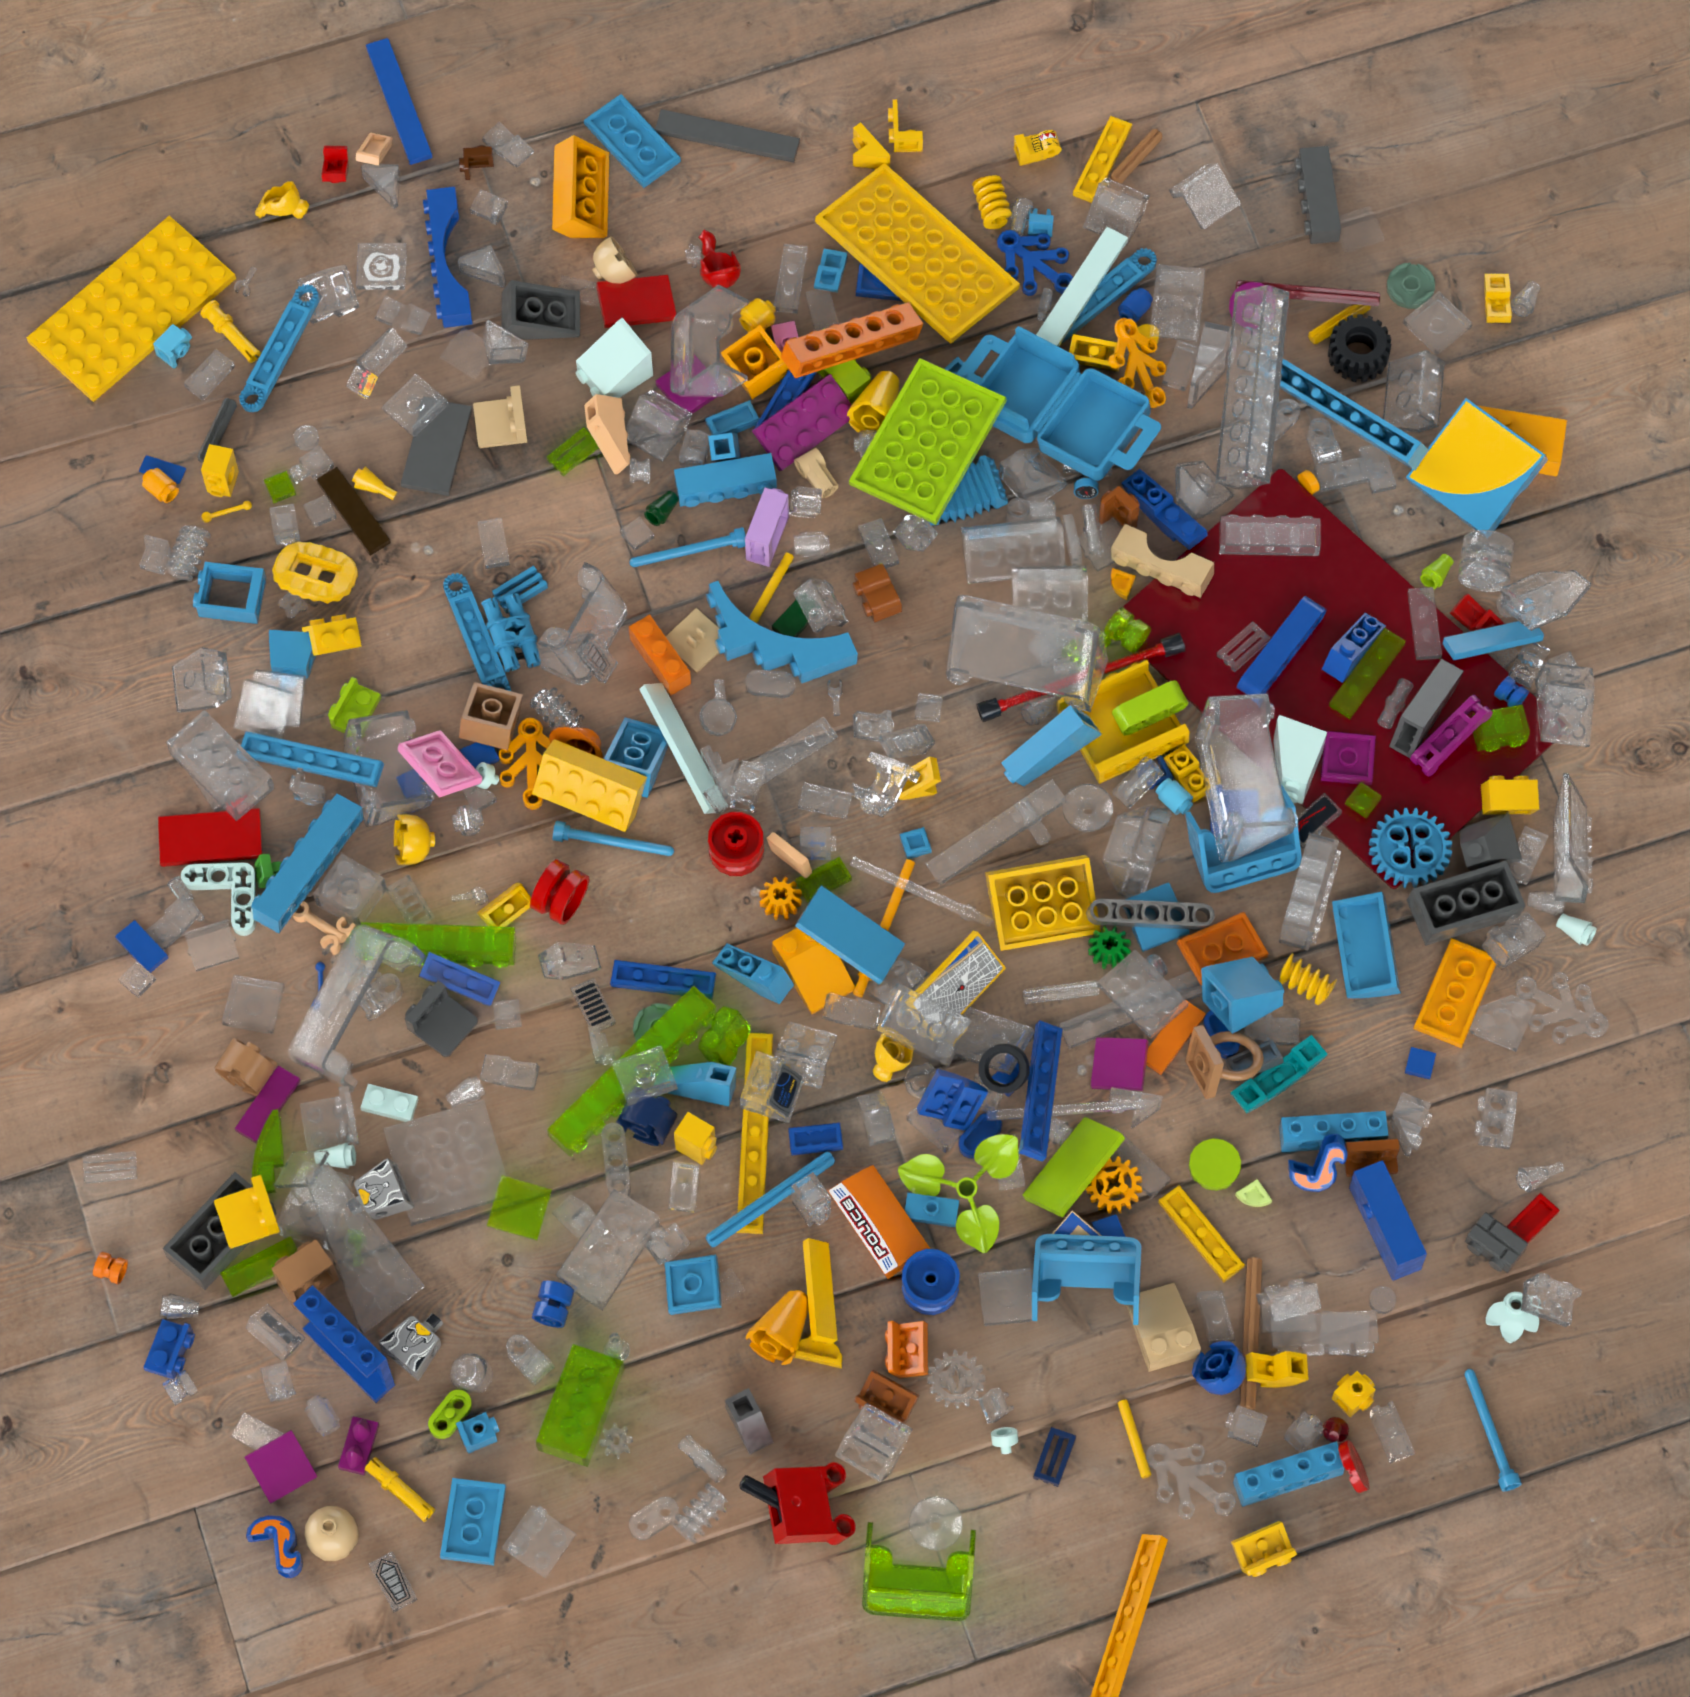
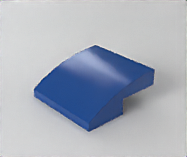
M937 1069L917 1106V1111L919 1115L942 1119L945 1127L966 1131L987 1096L988 1090L963 1076Z

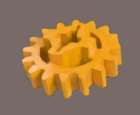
M1117 1156L1115 1162H1112L1110 1158L1089 1185L1092 1186L1086 1188L1087 1194H1093L1090 1197V1202L1095 1203L1098 1201V1210L1106 1206L1108 1214H1111L1113 1208H1117L1120 1214L1122 1213L1123 1206H1126L1129 1210L1131 1209V1200L1134 1202L1139 1201L1136 1193H1142L1143 1189L1137 1184L1142 1182V1177L1135 1176L1139 1172L1137 1167L1130 1169V1160L1123 1164L1121 1163L1120 1156ZM1116 1169L1115 1171H1112V1172H1108V1173L1106 1172V1171H1108V1170ZM1127 1175L1130 1177L1132 1181L1131 1188H1129V1186L1124 1183L1127 1179ZM1097 1181L1104 1187L1101 1195L1097 1191ZM1118 1181L1119 1187L1114 1186L1110 1189L1109 1183L1114 1184ZM1120 1197L1122 1198V1199L1117 1200V1201H1112L1113 1199H1116V1198H1120Z

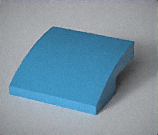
M1169 882L1125 899L1178 902ZM1123 907L1128 916V919H1130V910L1126 907ZM1146 908L1144 912L1146 918L1155 920V911ZM1173 909L1170 911L1172 920L1181 921L1182 916L1178 910ZM1132 927V932L1142 952L1189 934V929Z

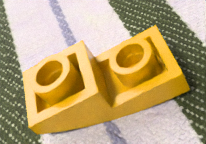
M1185 744L1164 757L1168 768L1177 782L1193 796V803L1209 794L1210 790H1214V785L1199 768V761Z

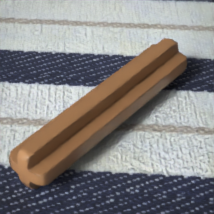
M1155 128L1152 129L1112 172V181L1118 185L1122 184L1162 140V133Z

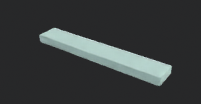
M1106 227L1037 332V336L1058 347L1060 346L1128 242L1127 236Z
M663 683L644 684L639 690L704 814L724 812L727 805Z

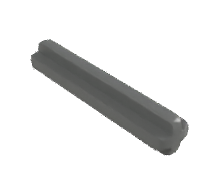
M229 398L223 400L197 455L199 462H204L209 444L219 445L237 407L234 400Z

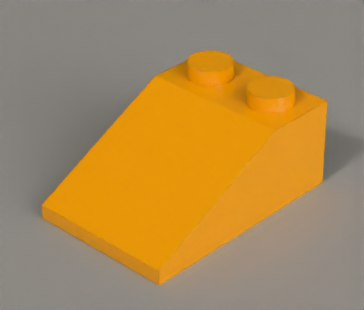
M796 928L772 941V953L794 983L796 991L811 1014L854 991L855 985L840 957L800 929Z

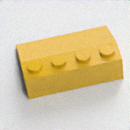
M1086 855L985 872L1000 951L1093 935L1095 930L1101 932L1100 925L1092 924L1086 916L1087 908L1096 900L1090 860ZM1095 906L1093 909L1094 914L1099 917L1097 906Z

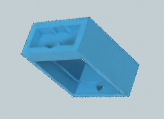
M205 562L203 570H200L198 573L199 592H195L193 597V607H196L198 616L258 624L267 580L264 569ZM213 579L251 583L246 609L209 605L208 600Z

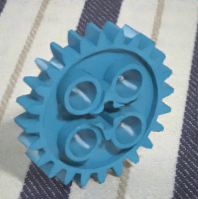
M1404 808L1403 815L1394 810L1393 818L1386 814L1384 817L1385 823L1377 822V829H1373L1371 834L1374 838H1370L1369 845L1372 846L1369 850V855L1375 856L1372 858L1371 863L1372 865L1380 864L1377 868V873L1385 871L1384 880L1393 877V885L1403 881L1404 888L1407 887L1408 882H1412L1414 888H1417L1419 881L1423 885H1427L1428 878L1436 882L1437 874H1444V867H1448L1450 863L1447 858H1451L1452 851L1449 850L1452 846V841L1447 840L1450 833L1441 832L1444 828V823L1436 825V816L1429 820L1427 818L1428 811H1425L1420 816L1418 815L1417 808L1414 809L1413 814H1409L1408 809ZM1406 828H1409V829H1410V833H1411V836H1410V842H1411V843H1410V844H1411V849L1414 850V853H1413V857H1412V858H1413V862H1414L1415 868H1412V867H1411V863H1410V860H1411V855H1410V853H1411V852H1410V848L1407 846V843H1408V835H1407ZM1423 832L1427 835V838H1419L1416 833ZM1393 834H1397L1402 838V840L1396 841L1393 840L1390 836ZM1427 856L1431 861L1423 862L1419 857ZM1401 858L1406 863L1398 864L1394 861V859Z

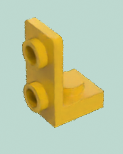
M893 99L892 108H888V122H893V129H889V143H894V152H923V131L911 129L906 131L898 130L897 99Z

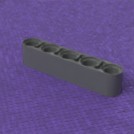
M1097 899L1087 908L1086 916L1089 922L1095 925L1201 930L1213 922L1215 913L1211 906L1204 903ZM1095 906L1104 908V918L1095 916L1093 911ZM1120 907H1126L1130 910V919H1123L1120 916ZM1146 908L1155 911V920L1146 918L1144 913ZM1173 909L1178 910L1182 916L1181 921L1172 920L1170 911ZM1196 911H1203L1207 915L1205 923L1199 922L1196 919Z

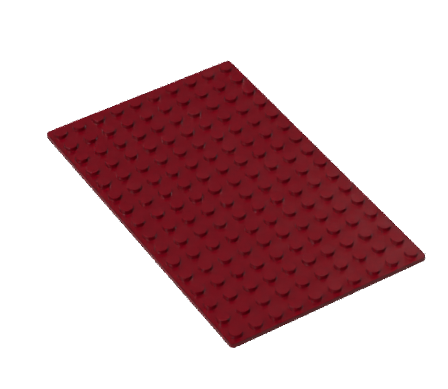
M1278 469L1212 527L1207 532V537L1192 549H1187L1176 559L1180 560L1194 553L1214 562V575L1201 598L1195 595H1187L1181 589L1172 585L1166 586L1155 578L1108 620V626L1137 653L1154 647L1161 642L1160 639L1179 632L1185 645V652L1169 657L1164 655L1155 656L1146 660L1168 682L1177 681L1186 699L1276 782L1277 774L1273 739L1279 715L1323 731L1376 736L1372 785L1321 781L1322 753L1301 805L1308 811L1320 799L1326 797L1338 811L1322 825L1391 889H1397L1403 884V881L1393 885V877L1384 880L1386 872L1377 873V868L1380 864L1372 865V858L1375 856L1369 855V850L1372 848L1369 845L1370 838H1374L1371 834L1373 829H1377L1378 821L1385 823L1384 817L1386 814L1393 818L1394 810L1403 815L1404 808L1408 809L1409 814H1413L1414 809L1417 808L1418 815L1422 816L1425 811H1428L1427 818L1429 820L1436 816V825L1444 823V828L1441 832H1449L1447 840H1450L1482 811L1481 784L1488 781L1491 776H1504L1505 780H1513V777L1522 774L1567 731V725L1531 692H1529L1526 699L1515 711L1507 706L1506 701L1496 698L1494 693L1507 676L1513 678L1519 687L1523 685L1489 654L1453 660L1443 645L1444 637L1464 632L1283 469ZM1304 596H1307L1326 608V614L1266 694L1257 702L1237 689V684ZM1364 613H1367L1386 625V627L1355 670L1342 683L1323 671L1322 667L1331 648ZM1443 659L1463 670V674L1457 688L1421 745L1472 695H1476L1481 700L1480 704L1483 707L1487 706L1493 713L1486 722L1482 723L1438 766L1437 771L1433 775L1428 777L1422 772L1420 765H1415L1410 758L1389 746L1402 714L1440 660ZM1471 711L1467 716L1472 718L1476 713ZM1430 751L1426 758L1430 760L1434 754ZM1406 828L1407 835H1408V843H1407V846L1410 848V852H1411V853H1410V855H1411L1410 863H1411V867H1412V868H1415L1414 862H1413V858H1412V857H1413L1414 850L1411 849V844H1410V843H1411V842H1410L1411 833H1410V829H1409V828ZM1423 832L1416 833L1419 838H1427V835ZM1397 834L1390 836L1393 840H1402ZM1427 856L1419 857L1420 860L1423 862H1426L1430 859ZM1401 858L1394 859V861L1398 864L1406 863Z

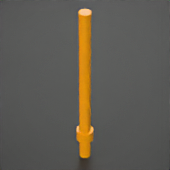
M906 859L880 924L887 931L890 929L915 866V862L910 859ZM859 971V979L853 994L862 998L868 982L872 979Z

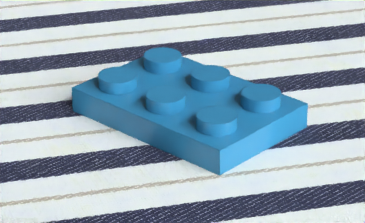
M452 1478L440 1552L441 1559L494 1566L506 1484Z

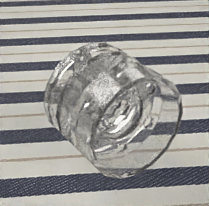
M1477 530L1467 533L1462 541V559L1459 563L1457 579L1465 587L1477 591L1496 592L1504 590L1510 583L1512 569L1510 564L1513 560L1515 543L1507 535L1495 531Z

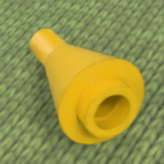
M366 466L363 470L359 468L352 479L355 482L354 488L376 494L380 493L391 500H394L397 495V491L384 485Z

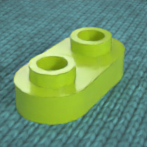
M463 1390L451 1391L430 1416L428 1427L430 1433L435 1438H449L457 1429L456 1423L459 1421L463 1422L470 1413L472 1401L467 1392ZM456 1402L464 1404L461 1409L454 1408ZM440 1423L447 1424L444 1430H439L437 1427Z

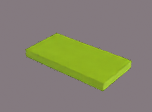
M1084 1117L1022 1196L1026 1201L1063 1218L1125 1140L1123 1134Z

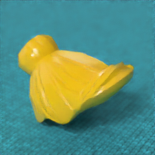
M288 181L280 187L274 186L265 192L256 208L255 215L258 218H262L266 214L275 216L292 214L295 218L301 219L307 213L309 203L306 200L300 199L294 182Z
M885 1027L880 1030L881 1036L876 1043L875 1058L877 1064L873 1068V1075L882 1082L890 1081L893 1072L907 1067L913 1060V1051L916 1050L913 1042L896 1030Z

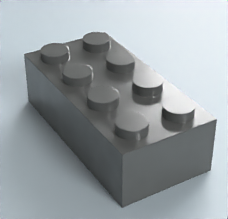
M1507 860L1414 888L1407 898V903L1425 946L1518 918L1526 907Z
M236 1172L226 1180L163 1247L166 1257L204 1290L213 1283L249 1244L247 1243L232 1249L229 1248L214 1204V1200L253 1187ZM270 1201L274 1215H276L277 1212L274 1204Z

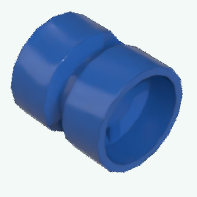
M542 1281L538 1293L540 1301L535 1303L532 1319L546 1326L563 1328L568 1316L566 1307L571 1305L574 1289L559 1282Z

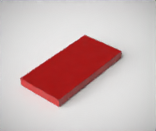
M260 808L158 817L161 867L257 859L260 854H263Z

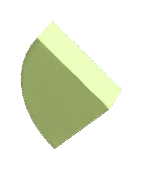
M1258 1179L1235 1193V1196L1241 1202L1249 1206L1262 1207L1272 1203V1199Z

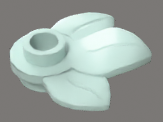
M1510 1292L1505 1296L1503 1302L1494 1303L1489 1308L1486 1315V1324L1500 1326L1502 1337L1508 1343H1513L1520 1338L1524 1329L1529 1332H1537L1539 1317L1529 1307V1300L1523 1293ZM1512 1302H1517V1303H1519V1304H1520V1308H1519V1309H1514V1308H1512L1511 1303H1512Z

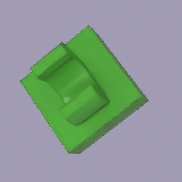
M260 854L254 864L258 888H265L269 878L272 875L276 876L280 870L282 862L271 863L270 854Z

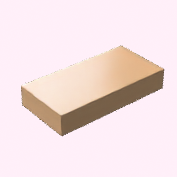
M369 133L356 153V161L379 166L391 148L393 138Z
M772 832L767 837L770 849L775 855L804 878L812 874L808 858L776 833Z

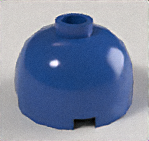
M1216 1342L1209 1346L1211 1350L1205 1355L1201 1352L1193 1363L1192 1374L1197 1383L1207 1392L1215 1395H1224L1236 1390L1242 1384L1246 1377L1247 1364L1241 1351L1232 1342Z

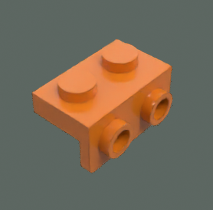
M888 1321V1330L885 1332V1339L888 1344V1355L885 1358V1365L888 1372L899 1379L928 1375V1323L918 1321L898 1324L895 1321Z

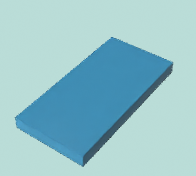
M622 94L584 119V125L643 188L681 162V157Z
M822 885L818 888L795 927L879 985L886 977L905 945L904 942Z

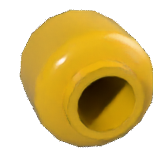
M755 298L741 309L739 321L748 333L759 325L764 330H767L775 323L774 313L776 309L769 300L764 301L760 298Z

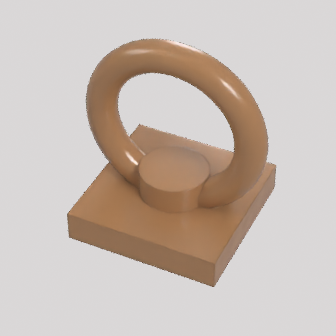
M1204 1025L1193 1028L1185 1062L1205 1099L1216 1096L1220 1077L1231 1081H1242L1252 1078L1261 1070L1264 1058L1261 1048L1250 1037L1238 1032L1232 1034L1230 1031L1220 1032L1210 1037ZM1222 1042L1239 1043L1250 1050L1253 1056V1063L1244 1070L1226 1069L1223 1067L1224 1062L1221 1054L1215 1046Z

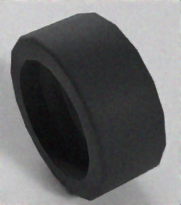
M997 1044L988 1048L978 1064L982 1083L989 1090L996 1093H1011L1020 1089L1027 1081L1030 1073L1026 1054L1019 1047L1011 1044ZM1000 1053L1012 1055L1019 1064L1017 1078L1008 1084L996 1082L989 1073L991 1060Z

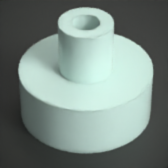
M481 762L476 767V770L483 778L481 784L475 786L487 789L491 784L497 785L499 776L495 774V767Z
M1003 1427L993 1430L991 1432L992 1445L1000 1447L1002 1454L1011 1453V1446L1018 1443L1017 1429Z

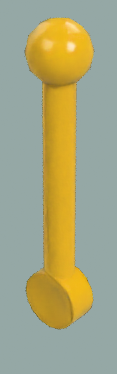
M244 501L241 505L214 513L204 512L201 517L207 523L214 517L242 509L250 510L252 503Z

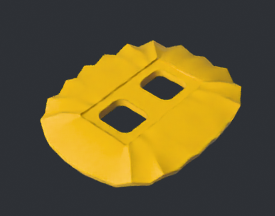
M295 542L287 545L277 556L272 568L273 580L278 583L280 589L288 590L292 595H298L302 599L309 598L314 602L322 601L326 604L332 601L339 602L344 596L349 595L358 577L357 566L352 558L333 548H327L311 542ZM303 563L311 566L310 573L307 576L296 573L295 570L298 564ZM322 571L335 574L331 583L318 579Z

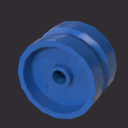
M925 1249L916 1252L906 1261L902 1270V1294L905 1302L913 1310L924 1315H936L945 1312L954 1304L959 1294L960 1272L956 1262L949 1254L938 1249Z

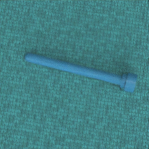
M743 527L736 528L728 536L630 559L629 563L632 567H639L729 545L742 548L745 547V531Z
M557 820L554 825L553 841L563 842V840L568 841L571 838L665 856H672L674 854L672 846L572 829L570 825H566V822Z
M1467 1369L1464 1375L1500 1470L1498 1483L1501 1491L1505 1492L1518 1488L1522 1485L1518 1473L1514 1472V1469H1510L1474 1370Z

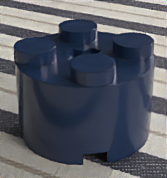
M635 1088L630 1094L616 1123L625 1133L628 1129L634 1132L633 1138L648 1145L658 1146L659 1143L661 1145L664 1144L678 1114L669 1107L671 1102L665 1097L657 1096L654 1098L644 1090Z

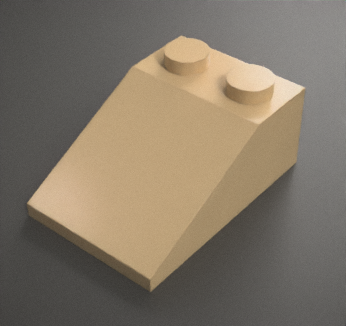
M1175 1283L1140 1292L1139 1324L1133 1325L1148 1372L1197 1358L1201 1347ZM1126 1305L1133 1325V1305Z

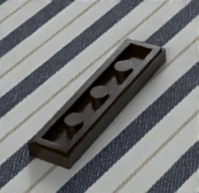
M338 467L316 479L320 488L370 556L391 543L389 537Z

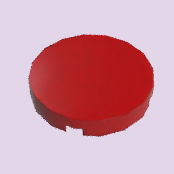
M1350 1440L1340 1443L1338 1448L1343 1467L1350 1475L1349 1481L1357 1493L1369 1490L1370 1485L1365 1468L1353 1443Z

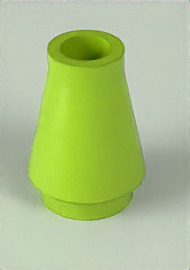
M1442 554L1437 560L1424 568L1420 576L1422 584L1432 590L1441 587L1451 566L1454 564L1453 559L1447 554Z

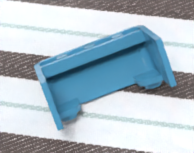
M1282 785L1277 786L1280 807L1267 811L1262 818L1263 829L1216 842L1210 830L1199 828L1191 812L1185 813L1190 846L1202 882L1209 892L1219 893L1288 873L1300 866L1302 855L1296 808Z
M1044 1234L1039 1236L1035 1242L1032 1321H1037L1039 1301L1049 1302L1057 1299L1060 1296L1062 1286L1114 1289L1113 1296L1118 1303L1133 1305V1325H1138L1141 1243L1132 1237Z

